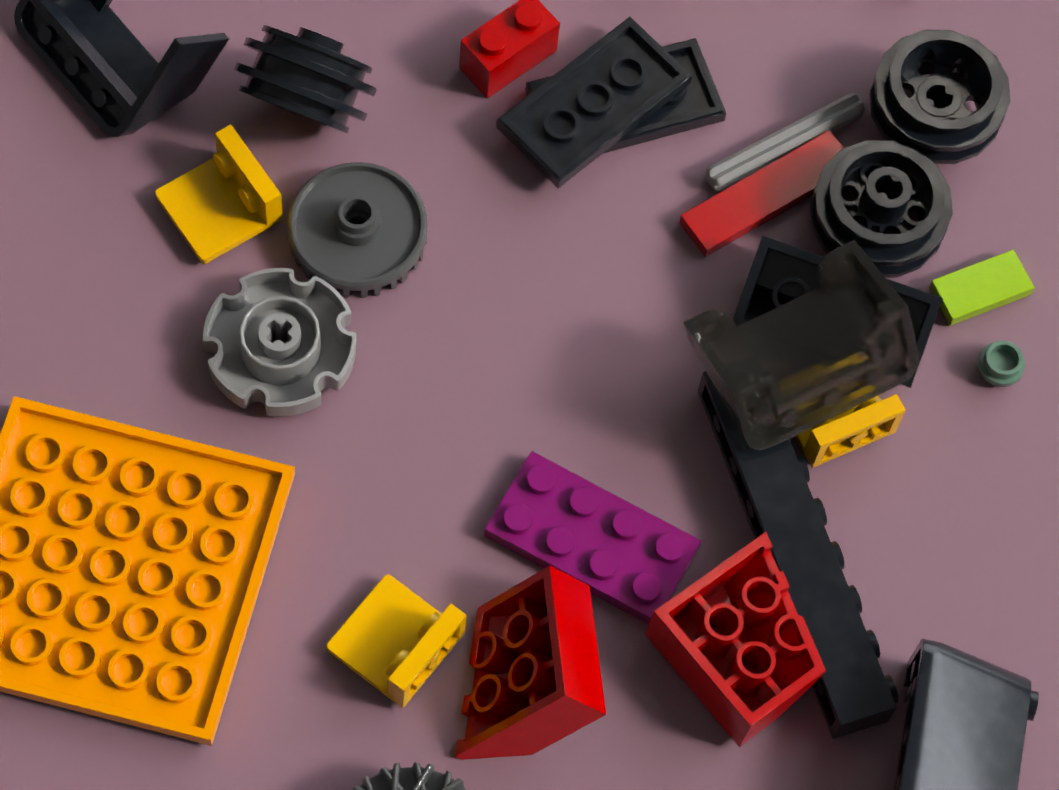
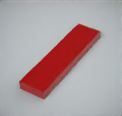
M828 130L683 213L679 223L702 254L707 257L814 195V190L824 165L844 148L832 132Z

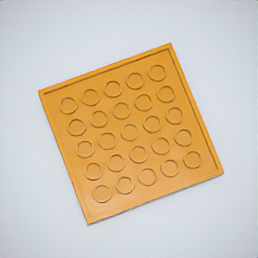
M14 396L0 433V692L212 746L293 483L295 467Z

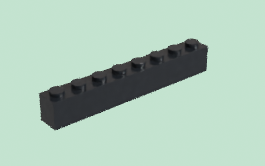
M757 356L704 371L699 384L698 394L754 538L756 539L764 532H767L773 546L771 549L772 555L779 571H783L790 586L788 592L799 616H803L825 666L826 672L812 687L832 738L836 739L888 722L897 708L896 703L899 700L897 688L891 676H884L877 659L880 658L877 638L872 630L866 631L860 616V613H862V603L859 593L854 585L848 586L842 571L845 563L841 548L836 541L831 542L825 529L827 516L824 506L819 498L813 499L807 484L810 481L807 463L802 455L796 456L790 441L793 438L790 421L784 412L779 414L773 399L776 397V389L771 374L768 371H762Z

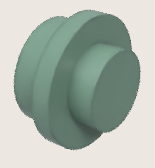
M992 342L981 351L978 357V370L981 376L992 385L999 387L1011 386L1022 377L1025 371V358L1020 348L1012 342Z

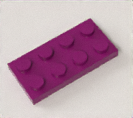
M533 451L529 454L484 531L485 537L543 568L550 565L589 585L590 592L593 595L649 624L653 612L673 597L702 543L696 537Z

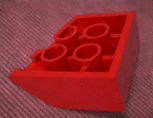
M764 532L656 609L644 633L739 747L777 720L826 672L803 616L798 615L788 592L790 586L783 571H779L772 555L771 549L773 546L767 532Z
M549 565L477 608L469 665L475 668L472 694L464 695L461 714L468 716L465 739H458L456 742L454 757L460 760L533 755L606 715L589 585Z

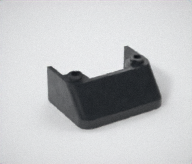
M20 0L14 14L17 31L98 127L111 137L135 133L192 95L229 40L225 33L175 38L158 63L109 7L112 0Z

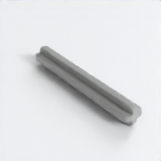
M849 93L708 166L705 174L706 180L714 191H721L828 130L834 132L861 118L865 110L864 104L860 101L857 94Z

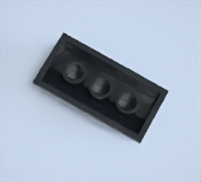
M762 236L731 325L911 388L943 298Z

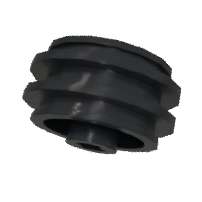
M263 25L262 31L265 32V36L262 42L246 37L244 45L257 51L258 54L253 67L236 63L234 70L249 76L246 85H240V92L345 133H348L349 130L345 126L349 116L365 121L367 113L354 108L353 105L358 92L370 96L375 95L377 89L362 82L365 73L370 74L372 68L341 54L344 46L343 43L300 27L298 35L295 36Z
M922 30L899 39L884 53L869 92L871 117L882 137L886 141H895L919 150L934 164H956L978 156L995 140L1011 101L1009 79L997 56L978 40L952 30ZM930 74L931 76L925 77L922 75ZM903 88L910 90L913 96L908 98ZM966 101H974L977 110H968L964 103Z
M865 140L841 149L824 165L810 203L812 230L823 251L837 262L883 278H897L918 270L938 252L953 214L951 189L939 167L919 150L895 141ZM850 190L856 194L857 199L846 201L841 195ZM916 210L919 222L912 221L907 213ZM855 220H858V221H861L862 223H864V225L866 226V228L863 227L862 225H860V224H859L858 222H856ZM886 231H894V232H896L897 234H883V233L886 232Z

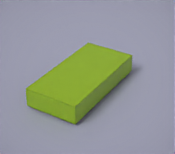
M1014 249L934 279L929 286L933 295L943 298L940 309L949 326L1030 296L1035 289Z

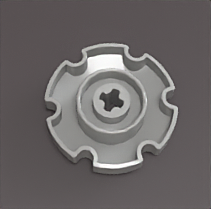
M289 268L264 269L240 278V292L233 296L221 293L212 304L205 320L203 329L204 350L216 354L208 360V369L212 380L229 400L242 408H247L253 402L263 403L266 407V415L293 416L306 413L321 406V391L325 388L339 391L349 378L355 363L357 351L356 333L344 329L351 324V310L340 293L323 279L313 276L308 282H299L294 278V270Z

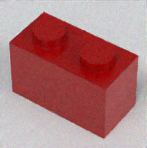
M519 0L461 39L459 69L488 99L557 52L560 22L539 0Z

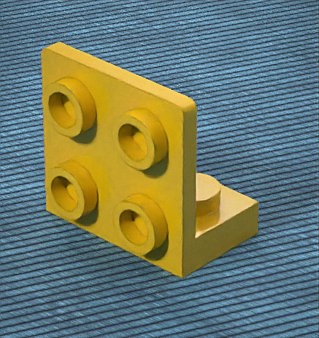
M231 124L215 133L217 152L213 154L212 159L155 191L156 199L203 264L211 262L283 220L281 193Z
M832 360L824 361L774 382L776 389L774 400L781 413L784 412L787 415L792 427V433L811 468L896 433L906 411L897 394L881 400L866 372Z
M387 574L327 643V651L401 708H404L463 637L467 615L452 603L443 613H440L394 577Z

